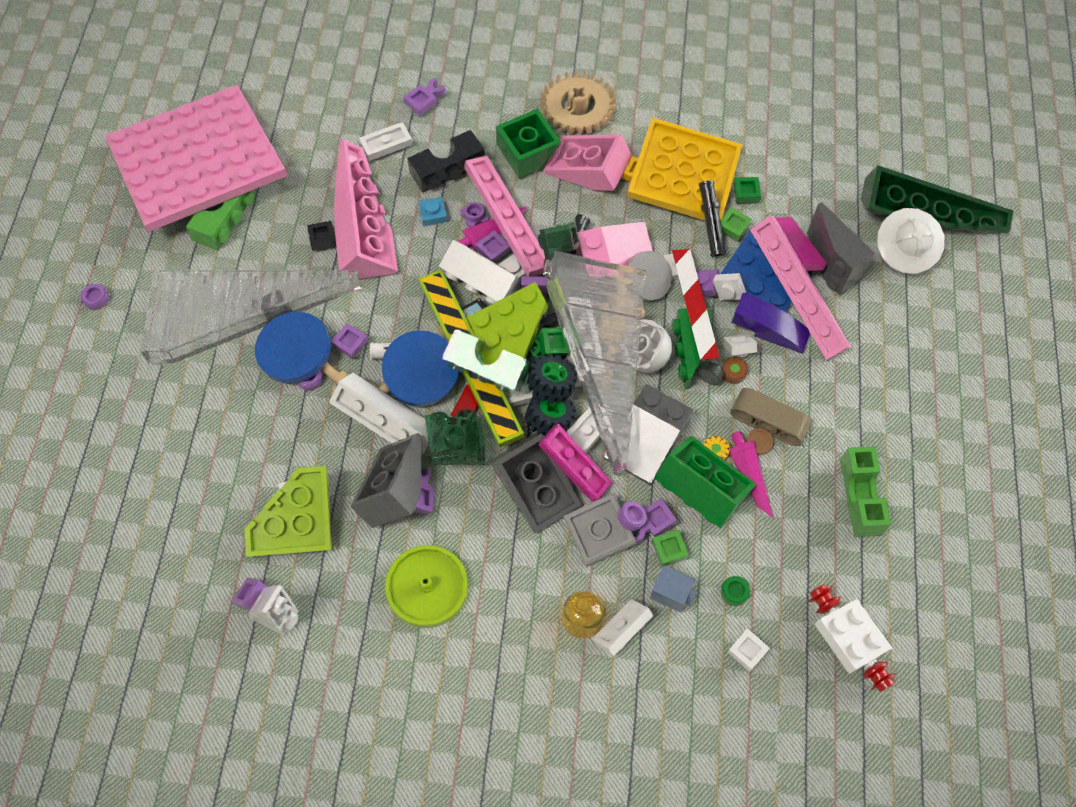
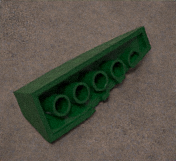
M879 165L865 178L861 201L866 210L887 217L895 211L911 208L930 214L940 224L941 228L1008 234L1011 230L1014 210Z

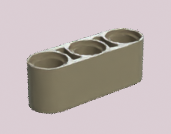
M750 388L741 389L730 410V414L736 420L755 429H764L772 437L791 446H800L812 424V420L808 415Z

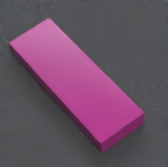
M775 217L806 271L824 270L827 262L793 218Z
M559 424L554 425L538 444L591 502L599 500L612 484V481Z

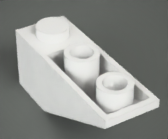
M275 585L262 590L248 614L254 621L284 636L287 630L290 631L295 626L299 611L284 588L280 585Z

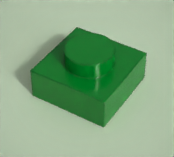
M759 177L734 178L735 203L760 202Z
M542 328L539 331L542 355L547 357V354L567 356L570 353L567 328Z

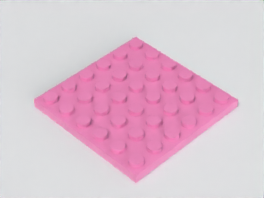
M238 85L105 135L147 232L287 176L282 162Z

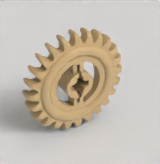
M575 70L574 76L571 78L568 71H566L565 80L561 79L558 74L557 83L550 79V88L548 85L544 86V92L541 93L540 101L542 114L546 116L547 122H553L552 126L554 128L560 126V131L562 132L569 130V134H573L577 131L579 135H582L583 131H586L589 134L592 133V129L600 130V125L606 126L607 120L613 118V113L616 110L614 90H610L609 83L603 86V77L598 82H595V73H593L590 79H587V72L585 70L583 76L579 78L578 72ZM568 96V107L563 109L561 103ZM592 99L594 101L595 107L592 109L591 112L586 114V112L588 111V103Z

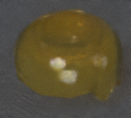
M589 591L574 592L571 596H568L564 603L561 617L562 624L569 634L577 638H590L602 629L606 613L605 606L600 597Z

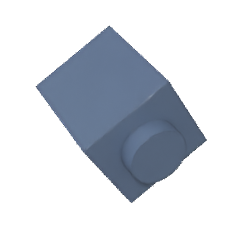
M663 566L649 599L682 612L685 604L691 605L697 590L692 589L695 579Z

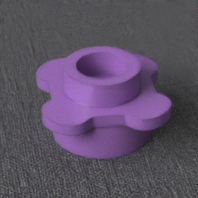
M471 202L460 211L461 216L465 217L468 227H473L489 219L488 214L484 213L483 205L478 202Z

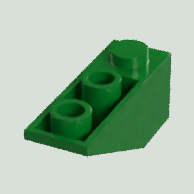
M706 307L711 324L709 307ZM687 308L678 309L676 319H672V332L677 334L678 339L675 342V354L681 360V364L678 365L679 380H683L684 388L689 389L701 360Z

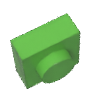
M731 207L720 221L722 233L739 241L750 226L752 219Z
M679 530L652 538V544L661 567L688 559L689 554Z

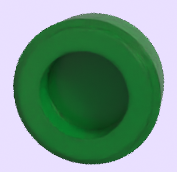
M731 576L723 582L720 594L728 605L740 606L749 598L750 586L745 579L739 576Z

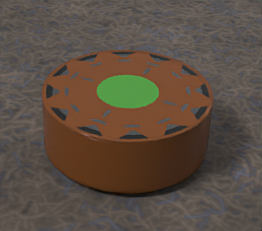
M739 357L727 358L721 368L724 372L723 379L731 384L741 383L748 373L747 363Z

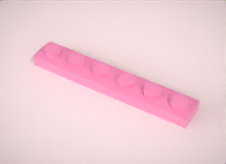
M488 156L465 161V170L527 277L550 272L552 264Z
M771 215L750 229L825 359L829 360L850 348L851 345L776 218Z

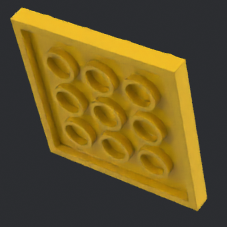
M652 117L626 197L705 221L704 212L701 211L700 207L702 199L699 183L713 180L717 202H720L718 210L721 221L743 144Z

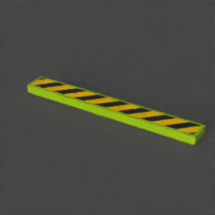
M442 270L418 278L419 284L446 340L453 347L457 355L458 364L499 448L524 438V433Z

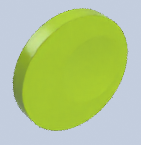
M422 545L405 551L392 563L386 576L385 592L392 611L399 619L414 627L432 628L447 623L460 612L468 594V579L463 564L452 552L439 546Z

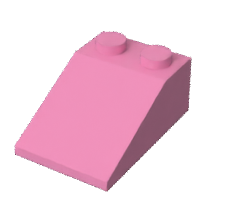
M622 134L561 136V146L548 160L543 170L544 173L591 190L614 191L632 156Z
M645 222L598 227L577 232L573 238L585 287L614 281V271L624 275L628 265L627 262L632 256L639 252L652 251Z

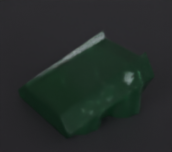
M462 409L456 416H448L444 412L424 415L432 465H485V442L481 420L473 410Z

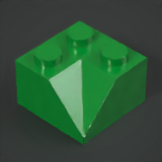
M538 108L496 126V145L518 178L539 170L561 146V141Z

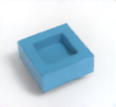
M442 197L418 201L423 226L447 222Z

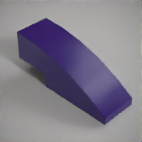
M742 293L731 323L756 331L754 337L803 354L810 336L808 328L776 306L747 293Z

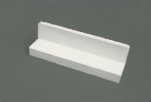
M354 373L339 381L329 401L330 404L391 443L419 433L422 436L421 457L431 440L440 431L439 427Z

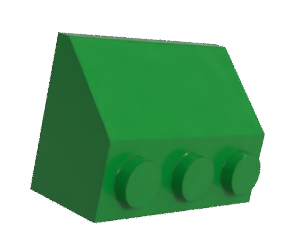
M692 436L688 437L668 454L654 477L665 489L673 492L687 506L693 507L708 522L715 524L719 528L732 517L756 486L755 482Z

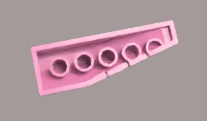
M343 139L340 142L334 198L335 237L339 272L358 279L395 274L398 272L393 233L391 226L385 223L383 217L386 214L384 206L380 205L376 198V195L379 193L377 187L369 178L372 173L362 147Z

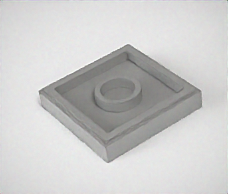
M614 493L563 516L586 567L637 544L632 532L625 529L618 521L617 515L620 506Z

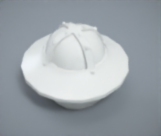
M904 208L891 213L882 222L877 232V248L881 258L891 268L901 273L918 274L929 270L939 261L944 250V234L940 224L930 214L919 209Z

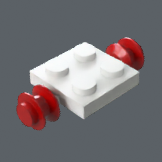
M824 584L818 586L810 592L812 598L808 602H816L818 604L817 614L828 613V615L818 620L814 625L849 675L865 666L868 669L865 670L863 679L872 680L874 684L871 691L877 688L881 693L895 683L892 677L896 673L888 674L885 669L888 662L876 661V658L888 652L892 647L862 605L856 599L839 609L837 606L841 597L832 596L830 592L833 586L826 587Z

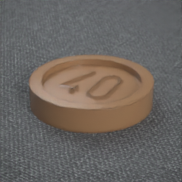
M754 429L746 438V442L754 441L757 455L767 454L773 446L772 435L764 429Z

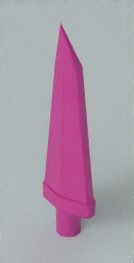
M527 206L519 209L522 215L524 214ZM491 219L464 229L462 232L465 237L457 242L467 247L471 246L474 251H477L475 244L493 230L498 234L502 232L495 220Z
M735 432L731 435L735 447L730 448V457H732L738 470L756 483V486L750 492L756 505L773 518L754 441L745 443L742 432Z

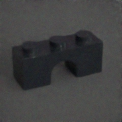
M471 129L450 138L452 155L447 158L435 157L429 148L407 158L409 173L422 193L436 189L439 185L455 180L467 173L464 168L465 161L485 156V149Z

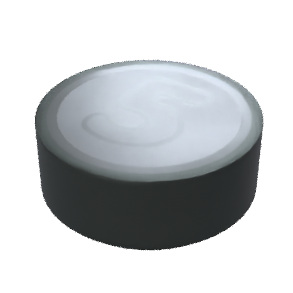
M710 361L701 362L696 371L700 379L711 385H718L724 377L721 367Z

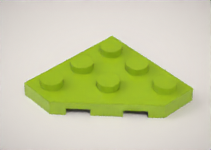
M536 282L467 317L498 382H502L523 371L526 355L529 348L533 346L539 331L538 325L542 315H545L548 308Z
M327 466L302 467L294 471L289 480L272 496L254 520H251L244 528L246 557L333 550Z

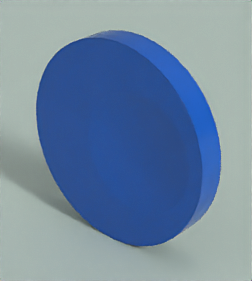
M289 312L274 318L261 330L255 344V357L258 365L268 377L281 383H298L311 378L323 368L331 352V338L326 327L317 317L305 312Z
M429 331L405 333L396 338L384 353L382 360L384 383L389 392L405 404L418 407L436 404L450 394L457 382L459 371L457 355L450 343L435 333Z

